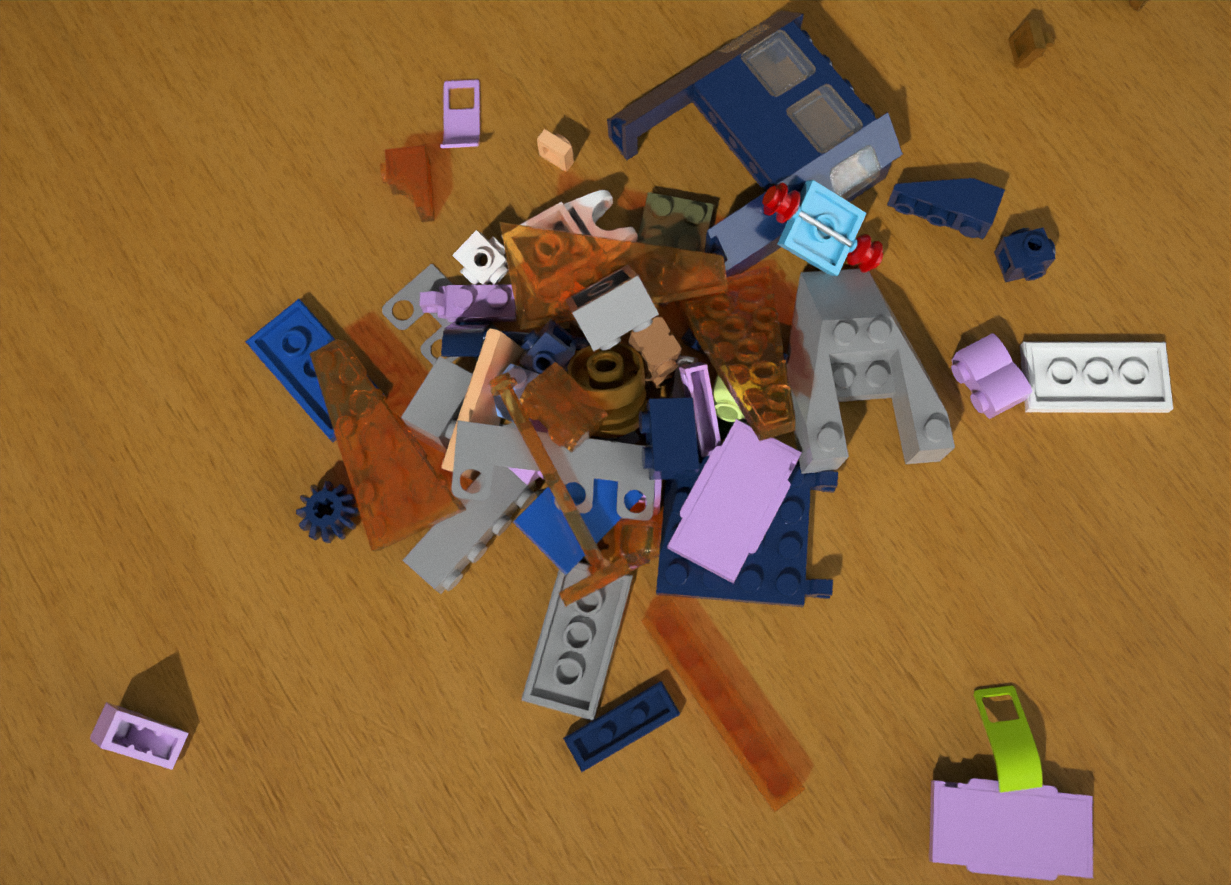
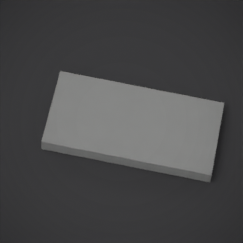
M579 562L566 575L559 569L522 695V701L594 721L633 580L632 575L584 562Z

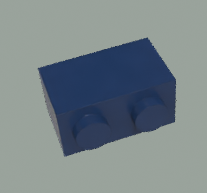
M693 398L649 399L644 411L639 413L640 433H646L647 447H642L643 469H649V480L693 478L699 471Z

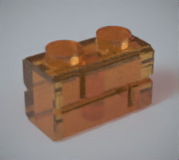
M556 362L529 382L519 399L525 414L532 420H539L548 429L551 440L558 446H565L570 452L576 450L585 440L597 432L609 415Z

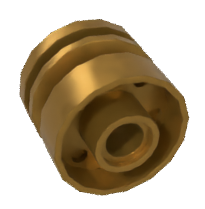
M618 343L607 350L599 348L593 351L592 347L588 346L577 352L567 366L574 417L577 425L582 431L592 436L603 438L620 437L635 431L639 427V413L644 411L647 404L642 356L634 348L623 343Z

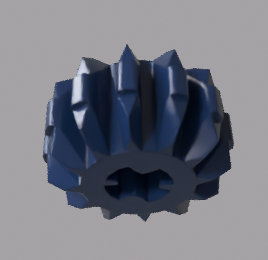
M325 481L322 491L316 485H311L313 495L310 498L307 495L300 496V500L306 504V507L296 509V514L304 518L299 523V527L303 531L309 530V537L316 541L322 537L325 543H331L334 533L341 540L346 538L343 530L346 526L352 530L356 529V524L350 518L360 515V510L357 507H353L357 498L352 493L347 494L348 489L343 484H339L334 488L333 483ZM325 509L334 510L331 516L323 515Z

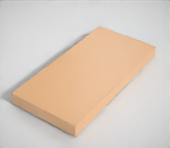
M491 328L487 331L441 465L442 469L453 473L458 420L495 426L500 424L501 417L497 416L492 386L510 363L517 366L520 365L519 361L524 351L523 348L501 331ZM469 469L464 471L461 476L475 481L481 473L477 470Z

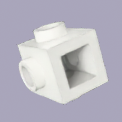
M477 230L452 255L464 266L460 272L474 285L478 282L482 285H488L490 282L496 285L509 271L505 267L510 262L504 256L508 251L505 246L494 236L488 240ZM487 255L488 262L485 266H482L481 258Z

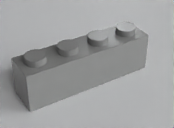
M493 465L490 497L485 501L458 498L402 561L438 593L442 594L445 589L447 591L452 590L462 579L463 574L461 571L470 561L474 564L485 554L488 548L486 546L487 542L495 534L500 536L512 522L510 517L519 507L524 509L534 499L536 495L534 490L537 488L535 481L526 485L508 467ZM482 474L468 487L466 492L477 493L483 488L484 477Z

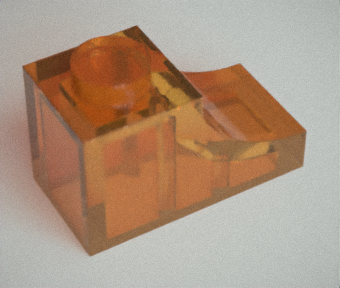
M425 145L385 149V163L380 164L383 183L389 184L393 195H403L415 204L421 222L435 221L431 161Z

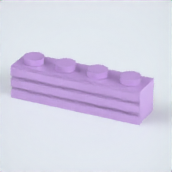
M697 362L680 366L679 369L685 398H693L698 455L705 457L711 455L713 449L716 446H722L708 367L705 363Z

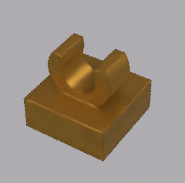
M1028 19L1008 39L1015 66L1018 68H1027L1037 58L1044 55L1043 52L1047 47L1054 46L1051 33L1042 32L1039 20Z

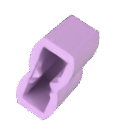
M994 333L957 351L951 360L953 364L951 370L954 377L959 383H964L972 393L970 398L973 406L979 413H984L989 419L1025 401L1033 392L1028 380L1017 365L1013 363L1007 349Z

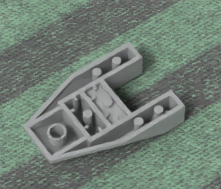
M860 269L840 270L838 276H832L823 271L801 272L787 348L789 362L783 372L797 450L802 452L799 458L801 474L836 471L849 457L838 402L892 398L905 465L940 462L955 448L948 413L921 360L870 272L864 273Z

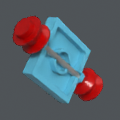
M808 180L805 182L801 193L794 190L787 194V184L780 183L777 186L770 187L765 193L762 202L764 214L771 216L776 212L777 222L784 223L787 221L777 245L832 276H838L845 259L851 266L858 264V269L864 273L875 269L883 259V245L880 241H873L871 243V237L868 234H862L855 238L866 212L814 180Z

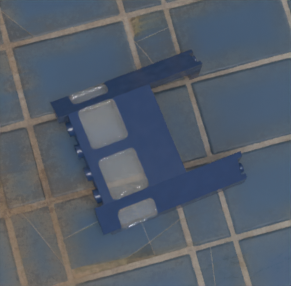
M781 10L607 119L608 137L624 158L629 160L638 154V136L693 102L765 193L770 187L777 186L780 183L787 184V194L794 190L801 193L805 182L814 180L850 202L884 180L892 161L903 155L889 113L887 112L876 119L873 109L858 98L854 93L851 83L847 79L841 78L833 68L829 57L821 54L813 45L810 35L805 30H801L804 14ZM765 193L707 230L704 260L723 285L781 248L777 243L787 221L784 223L777 222L776 212L771 216L764 214L762 202Z

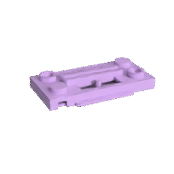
M736 419L722 446H716L713 449L680 510L682 520L671 538L667 549L734 583L749 553L754 554L757 551L790 488L788 479L802 452Z
M976 778L970 779L968 784L931 781L929 861L966 865L968 871L983 874L1042 880H1055L1058 875L1093 878L1092 796L1058 793L1054 786L1042 785L1039 788L1000 793L998 781Z

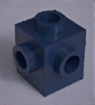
M1044 227L1031 231L1030 228L1016 230L1009 236L1003 237L994 251L1005 283L1025 278L1026 281L1038 279L1046 274L1047 269L1056 259L1055 245L1047 237Z
M550 319L538 333L532 330L520 346L524 351L519 363L523 365V368L541 374L542 381L548 384L555 375L561 378L568 371L567 366L575 354L578 340Z

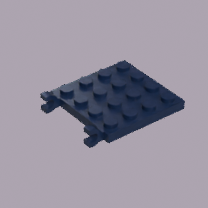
M698 455L699 471L693 478L666 479L656 595L804 607L805 597L830 599L833 593V580H806L810 490L834 493L835 488L838 486V472L820 471L801 474L800 463L797 461L788 479L790 488L757 551L754 554L749 553L734 583L667 549L671 538L682 520L680 510L710 455L705 457Z

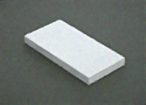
M1023 342L1020 345L1022 373L1033 391L1024 401L1025 412L1168 413L1173 410L1166 342Z

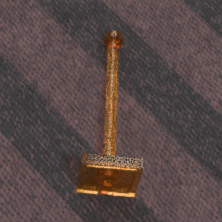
M509 373L501 374L489 382L492 388L490 390L492 396L500 395L591 565L588 567L590 576L559 592L565 606L594 593L650 562L644 549L624 556L613 563L610 562L608 557L604 559L513 389L518 384L516 379L511 378Z

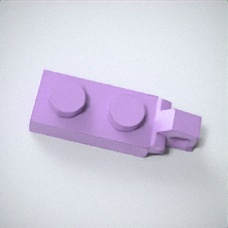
M516 284L439 287V292H420V307L423 313H438V318L447 319L448 322H516L517 288Z

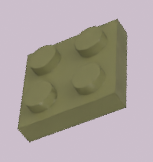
M648 192L637 242L643 241L645 261L651 258L656 263H676L680 265L695 263L701 268L705 252L707 230L710 229L714 204Z

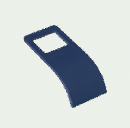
M491 321L453 322L445 327L442 337L441 356H479L482 349L484 332L491 326Z

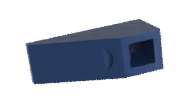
M974 178L895 184L887 206L893 207L901 214H913L927 219L929 223L935 226H946L958 230L966 237L984 239L994 222L1005 189Z

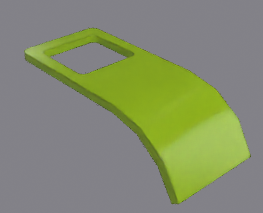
M1003 686L975 690L973 695L996 762L999 792L1042 787V769L1039 754L1015 687ZM1010 695L1019 719L990 722L982 698Z

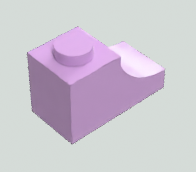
M106 702L89 739L100 748L173 770L189 733L151 719L141 713Z

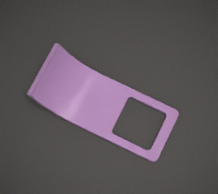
M479 81L444 82L443 143L440 145L441 148L479 146ZM451 88H474L473 109H449V90Z

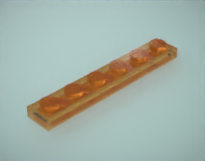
M670 599L644 617L641 623L771 810L776 812L806 790L673 600Z

